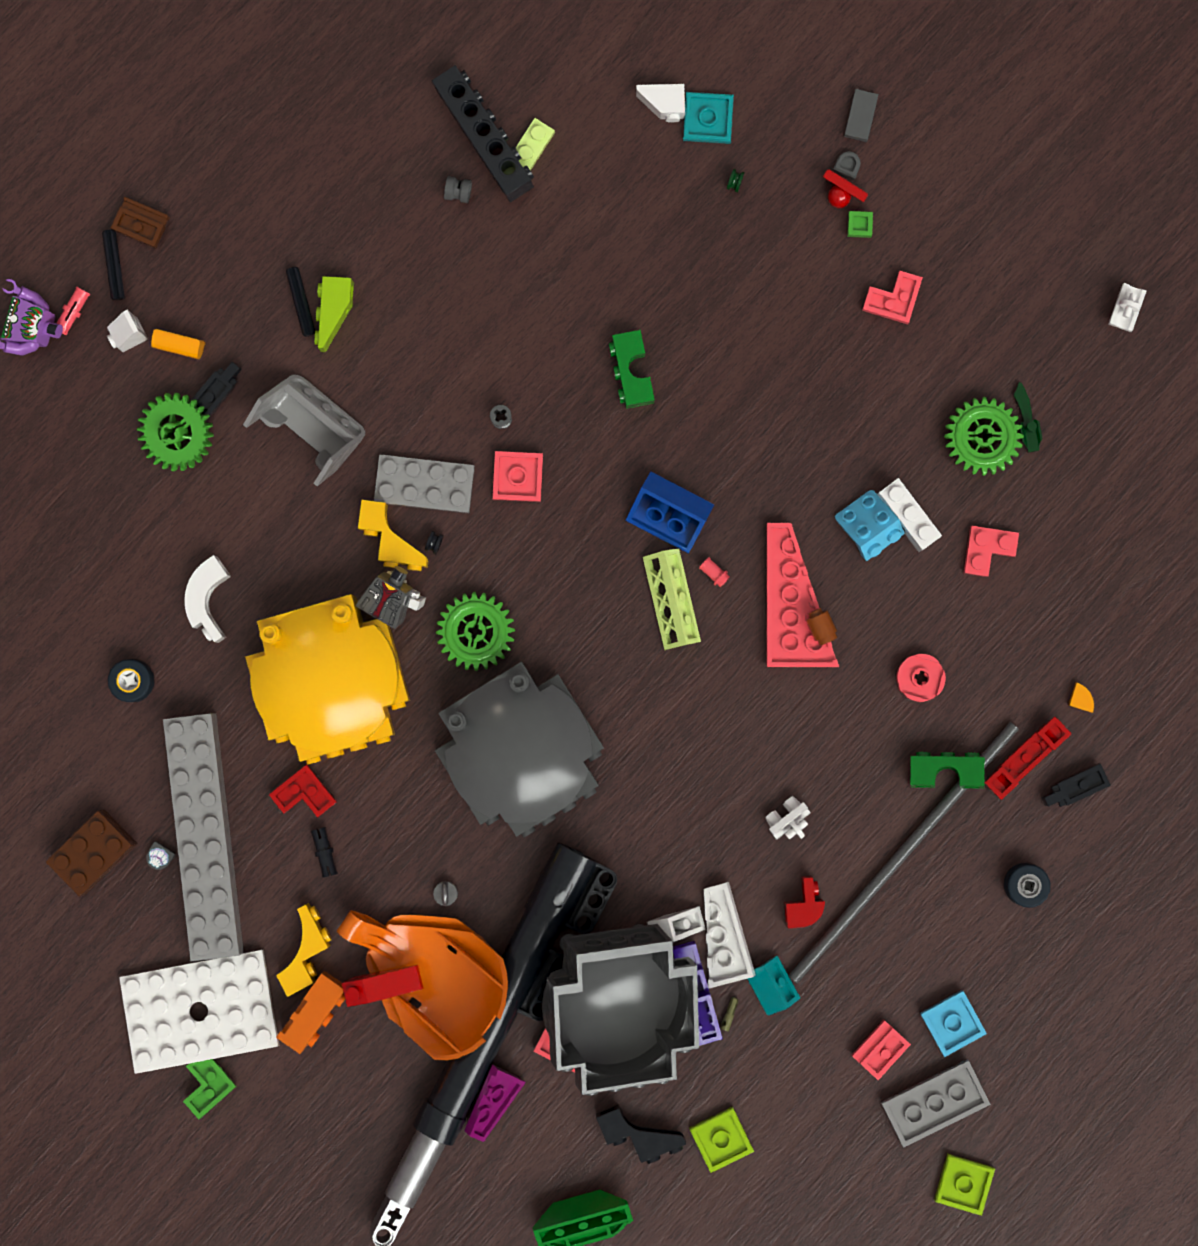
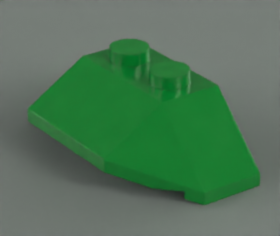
M596 1190L552 1203L532 1228L538 1246H583L614 1237L627 1224H630L633 1218L627 1200L602 1190Z

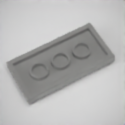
M379 455L374 501L389 505L469 514L475 466Z
M968 1059L881 1102L903 1148L991 1105Z

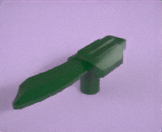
M1019 382L1014 398L1023 422L1019 424L1022 425L1020 434L1024 435L1021 440L1028 453L1039 451L1040 443L1043 439L1040 422L1036 419L1032 420L1029 397L1023 384Z

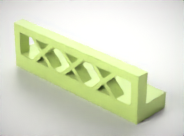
M665 550L644 556L643 561L664 650L701 642L680 550ZM653 559H659V572L654 570ZM660 582L665 585L666 592L664 596L659 593L658 587ZM665 606H668L671 610L670 619L665 617ZM671 629L676 632L678 642L671 643L669 635Z

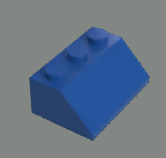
M650 472L625 521L689 554L714 504Z

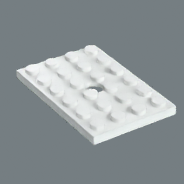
M264 950L119 977L135 1074L280 1046L279 1039L276 1038L278 1033ZM196 1002H202L208 1008V1015L203 1021H196L190 1015V1008Z

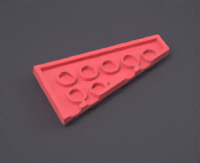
M767 523L766 667H839L832 643L829 642L820 646L818 641L814 640L806 622V619L810 618L808 613L819 609V605L806 566L804 565L792 524Z

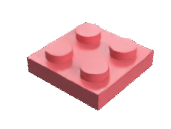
M495 451L493 500L541 502L543 453Z

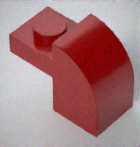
M801 876L803 901L784 902L787 928L810 926L823 914L825 901L823 899L815 900V896H819L818 882L813 881L812 876Z

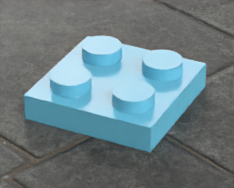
M963 990L920 1013L944 1057L987 1034Z

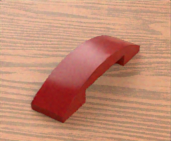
M1054 716L1023 742L984 783L1002 800L1052 750L1057 749L1071 735V732Z

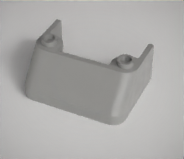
M299 375L289 376L258 398L243 424L247 428L258 419L262 420L269 427L277 428L285 424L316 449L319 454L315 462L321 470L313 483L316 486H319L338 470L365 436L364 428Z

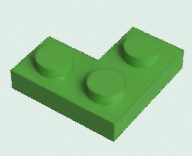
M214 1059L189 1063L186 1066L200 1082L201 1086L183 1102L199 1120L237 1087Z

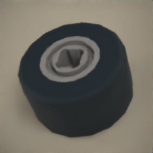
M1020 863L1013 866L1004 878L1006 895L1012 902L1022 907L1033 908L1041 905L1050 893L1051 882L1047 873L1042 868L1031 863Z

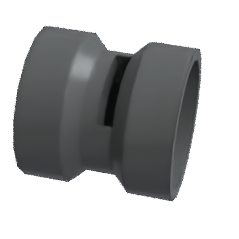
M448 176L444 200L452 201L453 199H458L461 203L468 204L472 180H457L456 177Z

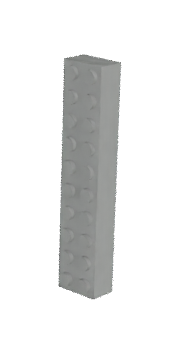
M216 713L163 719L190 960L199 961L239 956L244 953L217 715Z

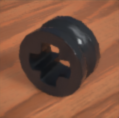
M432 531L426 543L425 551L432 550L433 554L436 555L444 535L440 534L438 536Z

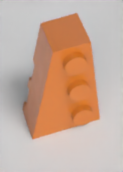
M323 971L276 1038L299 1054L308 1045L312 1048L320 1037L317 1034L319 1028L322 1025L326 1027L334 1015L331 1014V1011L335 1005L340 1007L345 1001L342 982L326 971Z

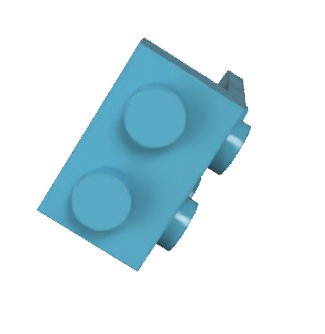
M873 490L866 492L835 516L838 524L856 543L865 561L879 555L884 548L891 543L897 542L905 534L899 518Z

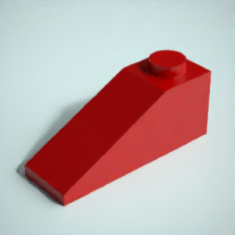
M418 965L358 975L341 983L347 1007L372 1003L424 988Z

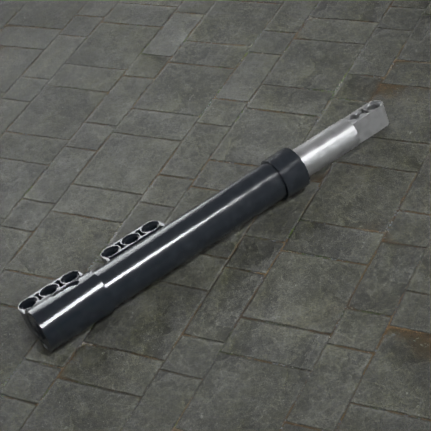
M557 842L524 906L525 911L501 956L505 963L508 979L506 1005L501 1020L497 1017L495 1018L492 1025L483 1035L486 1042L475 1051L458 1059L447 1061L429 1098H425L413 1122V1126L417 1130L385 1191L386 1197L371 1224L370 1233L375 1245L389 1246L392 1244L410 1208H414L445 1146H452L455 1143L466 1121L465 1116L518 1013L536 1021H543L542 1009L539 1012H532L535 1004L542 1003L543 987L547 982V977L552 972L559 970L555 969V963L564 957L562 951L552 946L561 929L565 928V926L581 934H588L594 929L617 884V875L606 865L572 847ZM608 872L609 879L607 882L600 883L599 878L601 874ZM593 894H598V901L592 905L588 904L589 897ZM581 916H587L585 925L577 926V920ZM381 1229L388 1230V1233L384 1236L376 1235Z

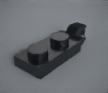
M231 362L225 371L222 368L217 372L215 371L191 399V401L197 400V408L204 406L203 415L209 414L211 417L238 383L235 378L242 369L234 362Z
M1098 763L1055 783L1056 785L1051 787L1053 792L1041 798L1044 805L1048 807L1057 802L1060 807L1068 806L1111 785L1102 765Z

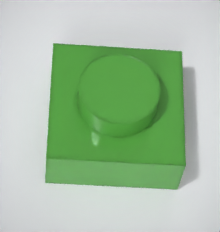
M849 211L847 237L871 238L873 212Z

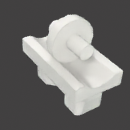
M1123 283L1108 324L1132 332L1146 290Z
M791 796L783 804L789 814L781 818L775 810L765 817L770 826L769 830L776 839L780 838L783 834L789 839L796 834L801 839L805 836L801 830L808 825L804 818L810 814V811L804 802L800 803Z

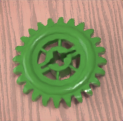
M178 392L174 393L173 397L169 393L164 394L165 400L161 396H157L155 398L157 403L153 401L148 402L152 410H142L147 417L138 418V421L145 424L136 429L137 431L144 432V435L137 439L139 441H146L141 450L150 449L146 458L156 456L153 464L157 465L163 461L162 469H167L170 464L172 472L176 471L179 466L181 471H185L187 464L189 468H194L195 460L197 463L202 462L201 454L204 456L208 455L205 447L212 446L208 438L213 437L214 434L209 432L208 429L213 427V424L206 423L210 415L202 414L204 406L197 408L196 399L189 403L188 395H184L182 400ZM175 414L182 416L184 419L176 421ZM170 416L169 423L162 425L165 418ZM189 426H191L192 436L188 435ZM185 439H191L188 445L182 448L181 442ZM174 444L177 449L170 448L168 445Z
M986 397L982 398L981 404H979L976 398L972 399V406L964 402V410L956 408L955 412L958 416L951 415L949 417L954 424H947L945 426L946 429L952 431L944 435V438L951 439V442L946 444L945 447L954 448L949 457L957 455L958 459L955 465L964 462L963 471L972 466L973 475L977 473L978 469H981L982 476L986 475L988 469L994 475L996 474V466L1001 471H1004V462L1012 465L1013 461L1010 456L1018 457L1019 454L1015 448H1022V444L1017 442L1018 439L1024 437L1023 434L1017 433L1022 428V425H1015L1014 423L1019 417H1011L1010 414L1013 409L1010 408L1005 411L1004 402L996 406L995 398L991 400L990 404H988ZM987 419L991 420L989 425L980 426L977 420ZM974 422L976 429L973 432L968 431V428ZM993 423L997 424L1000 432H995L992 428ZM983 432L984 436L991 438L983 442V439L978 438V435ZM968 441L972 442V444L975 446V449H972ZM994 441H1001L998 448L994 450L991 444ZM987 447L991 453L984 454L977 451L979 448Z
M476 592L472 593L471 599L464 593L462 602L454 598V607L446 604L449 613H440L445 618V621H437V624L443 627L442 630L436 631L437 635L443 636L437 643L446 645L442 649V653L450 651L448 661L457 658V667L462 662H465V670H468L471 664L474 665L475 671L479 670L480 664L487 670L488 661L497 665L495 657L498 656L505 659L502 650H511L506 645V642L514 641L513 638L508 636L509 633L515 632L514 628L508 627L514 620L505 619V616L510 611H500L503 602L494 605V596L486 601L485 593L481 595L480 599L477 598ZM475 614L474 620L469 623L464 619L468 615ZM483 616L487 617L492 625L486 627L482 623ZM463 621L466 624L464 634L458 635L459 624ZM478 623L482 634L477 635L474 639L473 634L469 631L470 628L474 629ZM493 628V636L491 641L488 642L485 639L487 630ZM466 636L469 640L468 646H464L459 638ZM481 641L487 643L485 647L476 649L477 643Z

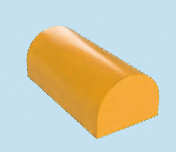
M155 329L152 335L151 346L152 348L200 359L205 342Z

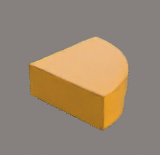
M1075 683L1068 706L1093 713L1094 701L1086 687Z

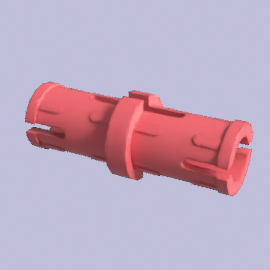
M76 287L67 305H63L62 309L64 310L57 321V324L62 325V334L64 335L68 334L75 319L81 316L80 311L88 296H90L88 292L79 287Z

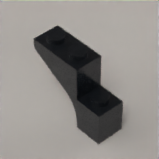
M619 1104L596 1113V1119L607 1145L612 1143L614 1146L620 1145L627 1141L626 1137L630 1136L641 1163L647 1161V1164L656 1162L661 1158L660 1155L667 1152L675 1154L683 1149L682 1146L686 1145L685 1137L680 1131L640 1127L632 1124L623 1115Z

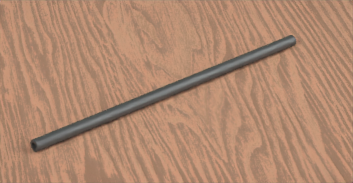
M1009 722L980 755V757H985L984 769L1018 732L1019 729L1013 723ZM960 779L788 975L791 979L798 983L962 796L967 789L960 788Z

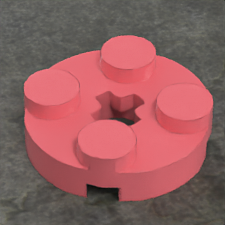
M916 654L907 657L900 664L896 674L899 691L906 698L916 702H925L939 695L944 688L946 680L945 672L939 661L927 654ZM923 671L927 681L919 685L914 676Z

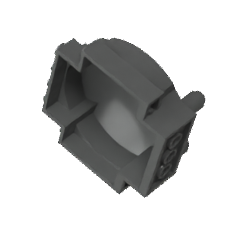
M520 662L438 713L452 735L453 740L441 746L435 752L449 773L456 790L466 801L480 825L486 822L487 826L500 819L498 816L500 814L504 821L509 824L515 836L517 837L521 834L524 838L536 831L533 826L539 823L545 826L556 819L554 814L560 810L566 813L576 807L575 801L583 796L584 799H587L597 793L595 788L599 784L584 761L588 759L592 762L602 755L600 750L604 749L559 674L537 686L524 663Z
M637 924L631 928L582 935H564L560 940V948L564 952L563 967L552 972L547 977L542 1000L543 1020L550 1040V1061L557 1071L569 1072L575 1068V1085L582 1095L588 1096L596 1095L598 1092L603 1091L617 1092L622 1088H641L646 1084H665L670 1080H677L676 1052L688 1053L692 1049L699 1048L697 965L690 957L673 958V941L658 924Z

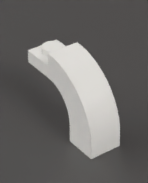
M213 555L203 562L189 579L185 591V610L193 628L198 629L203 625L202 632L209 641L213 640L219 643L227 637L210 613L209 600L214 589L229 579L231 575L220 559Z

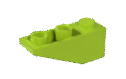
M323 276L322 283H318V298H321V307L316 309V321H320L319 331H315V345H318L321 352L327 351L353 306L354 282L352 278Z

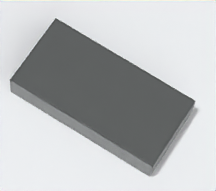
M855 89L844 137L864 142L868 141L879 94Z

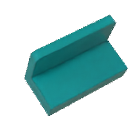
M778 956L772 957L761 966L754 968L756 976L748 978L767 1015L788 1009L800 999Z

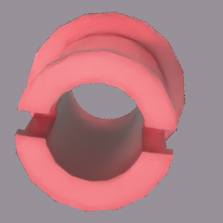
M710 557L699 567L700 570L714 581L715 586L722 587L730 578L727 574L728 571L724 572Z

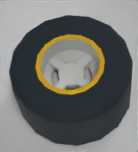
M125 659L116 663L108 675V687L112 695L124 702H139L147 698L155 684L151 668L146 663L136 659Z

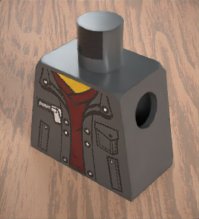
M395 566L391 575L387 572L378 575L357 602L356 607L396 629L404 622L413 588L404 583L408 571L402 567Z

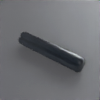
M104 230L102 237L110 296L113 300H122L125 295L116 232L114 230Z
M291 267L286 269L288 282L302 334L304 337H309L315 334L312 316L298 267Z

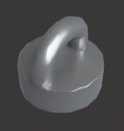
M448 881L439 883L434 889V899L440 905H451L457 899V887Z

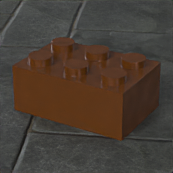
M105 809L99 810L46 863L80 897L86 895L138 843Z

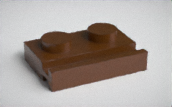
M124 197V202L117 212L111 229L156 249L170 217Z

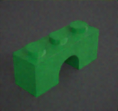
M641 330L612 335L613 342L609 343L611 357L616 356L617 366H613L615 379L621 381L622 389H618L620 404L625 403L626 409L654 404L655 399L650 377L637 378L629 371V365L633 360L645 357Z
M916 752V756H911V788H935L937 774L944 769H951L959 776L960 788L984 789L985 757H980L979 753H965V757H955V753L942 752L940 756H931L930 752Z

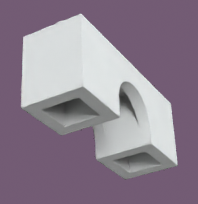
M899 478L877 494L899 518L905 530V535L918 552L924 550L942 536Z

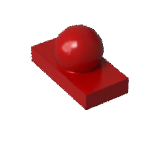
M830 169L823 176L825 180L835 185L828 192V201L835 208L847 206L850 203L851 196L862 203L868 197V193Z

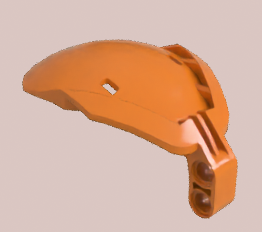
M350 910L337 929V933L349 942L369 948L366 956V966L369 973L418 965L424 988L383 999L382 1003L388 1018L404 1030V1033L434 1060L458 1059L475 1051L486 1042L483 1035L492 1025L495 1018L497 1017L501 1020L506 1005L508 989L504 960L479 934L459 919L422 915H399L390 919L386 925H383L366 914ZM447 946H452L457 950V953L452 952ZM415 998L421 1002V1006L416 1008L409 1001Z

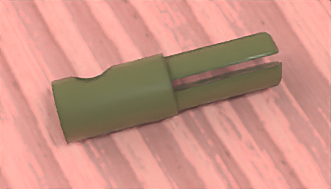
M731 997L720 1029L729 1032L739 999Z

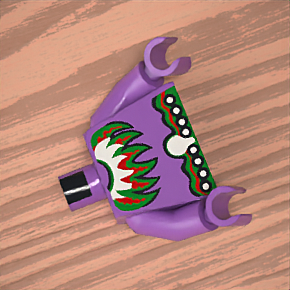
M6 279V281L13 283L14 289L7 291L2 288L3 291L7 294L15 293L17 297L13 296L1 336V340L4 342L0 341V349H3V352L23 356L36 351L39 347H46L50 337L60 338L63 327L61 324L54 323L55 314L49 312V305L38 293L23 286L20 288L16 285L15 281Z

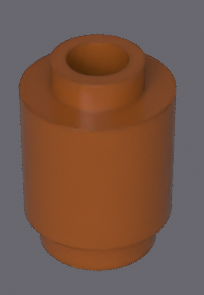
M819 608L808 613L810 618L806 619L807 625L814 640L818 641L820 646L837 638L835 633L837 630L828 610L822 611Z

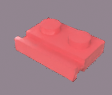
M883 1019L852 1053V1057L879 1080L911 1044Z

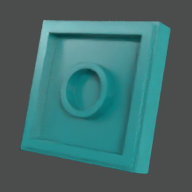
M686 92L683 141L730 144L734 95Z

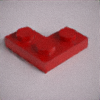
M305 765L269 794L283 814L302 799L317 818L337 803L336 799L308 765Z

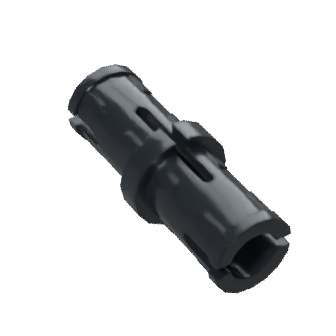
M326 827L319 829L321 839L317 829L311 831L317 851L314 853L315 857L319 859L322 878L329 876L327 866H329L331 876L338 874L332 856L334 850L330 848Z

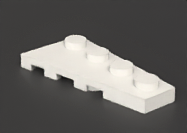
M729 882L705 888L706 943H708L707 968H709L708 989L756 976Z

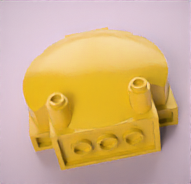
M352 594L257 621L264 651L245 657L250 672L253 700L263 719L268 740H275L276 744L290 740L291 744L296 746L299 761H306L307 765L321 761L320 756L327 755V759L344 755V749L350 748L351 752L368 748V742L376 740L378 745L391 741L390 736L395 735L388 707L391 706L392 710L406 707L405 702L411 701L390 626L378 619L364 623L361 611L356 607L357 597Z

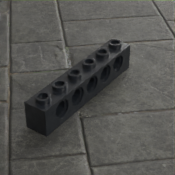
M455 65L431 80L437 93L508 201L511 203L534 188L531 181L534 178L532 172L527 165L522 167L518 161L521 159L520 154L514 146L510 148L506 141L509 138L503 128L497 129L493 123L496 121L495 116L489 108L485 110L481 103L484 100L478 90L472 91L468 85L471 83V80L464 70L460 72ZM458 92H465L463 97L455 98ZM470 111H478L474 117H467ZM484 129L490 130L486 136L479 135ZM497 148L503 149L501 154L492 155L493 150ZM507 168H516L512 174H504Z

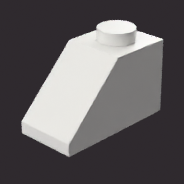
M684 84L636 85V97L658 118L666 119V122H679L680 119H684Z
M129 310L123 311L107 327L110 332L107 337L113 348L117 347L122 352L148 340L138 318Z
M699 906L667 914L647 922L648 925L658 924L673 942L706 930Z

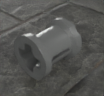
M497 405L492 408L490 412L492 424L498 429L509 427L512 423L510 409L505 405ZM505 412L506 420L497 422L496 414H503Z

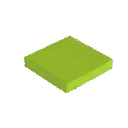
M733 1106L689 1127L710 1173L754 1152Z
M947 1153L934 1201L982 1216L995 1168Z

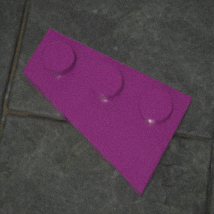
M492 1064L464 1131L470 1137L484 1142L526 1082L521 1077Z

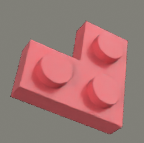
M899 271L892 293L870 286L862 311L908 325L923 277Z
M970 526L963 574L989 577L992 554L1016 557L1019 533Z

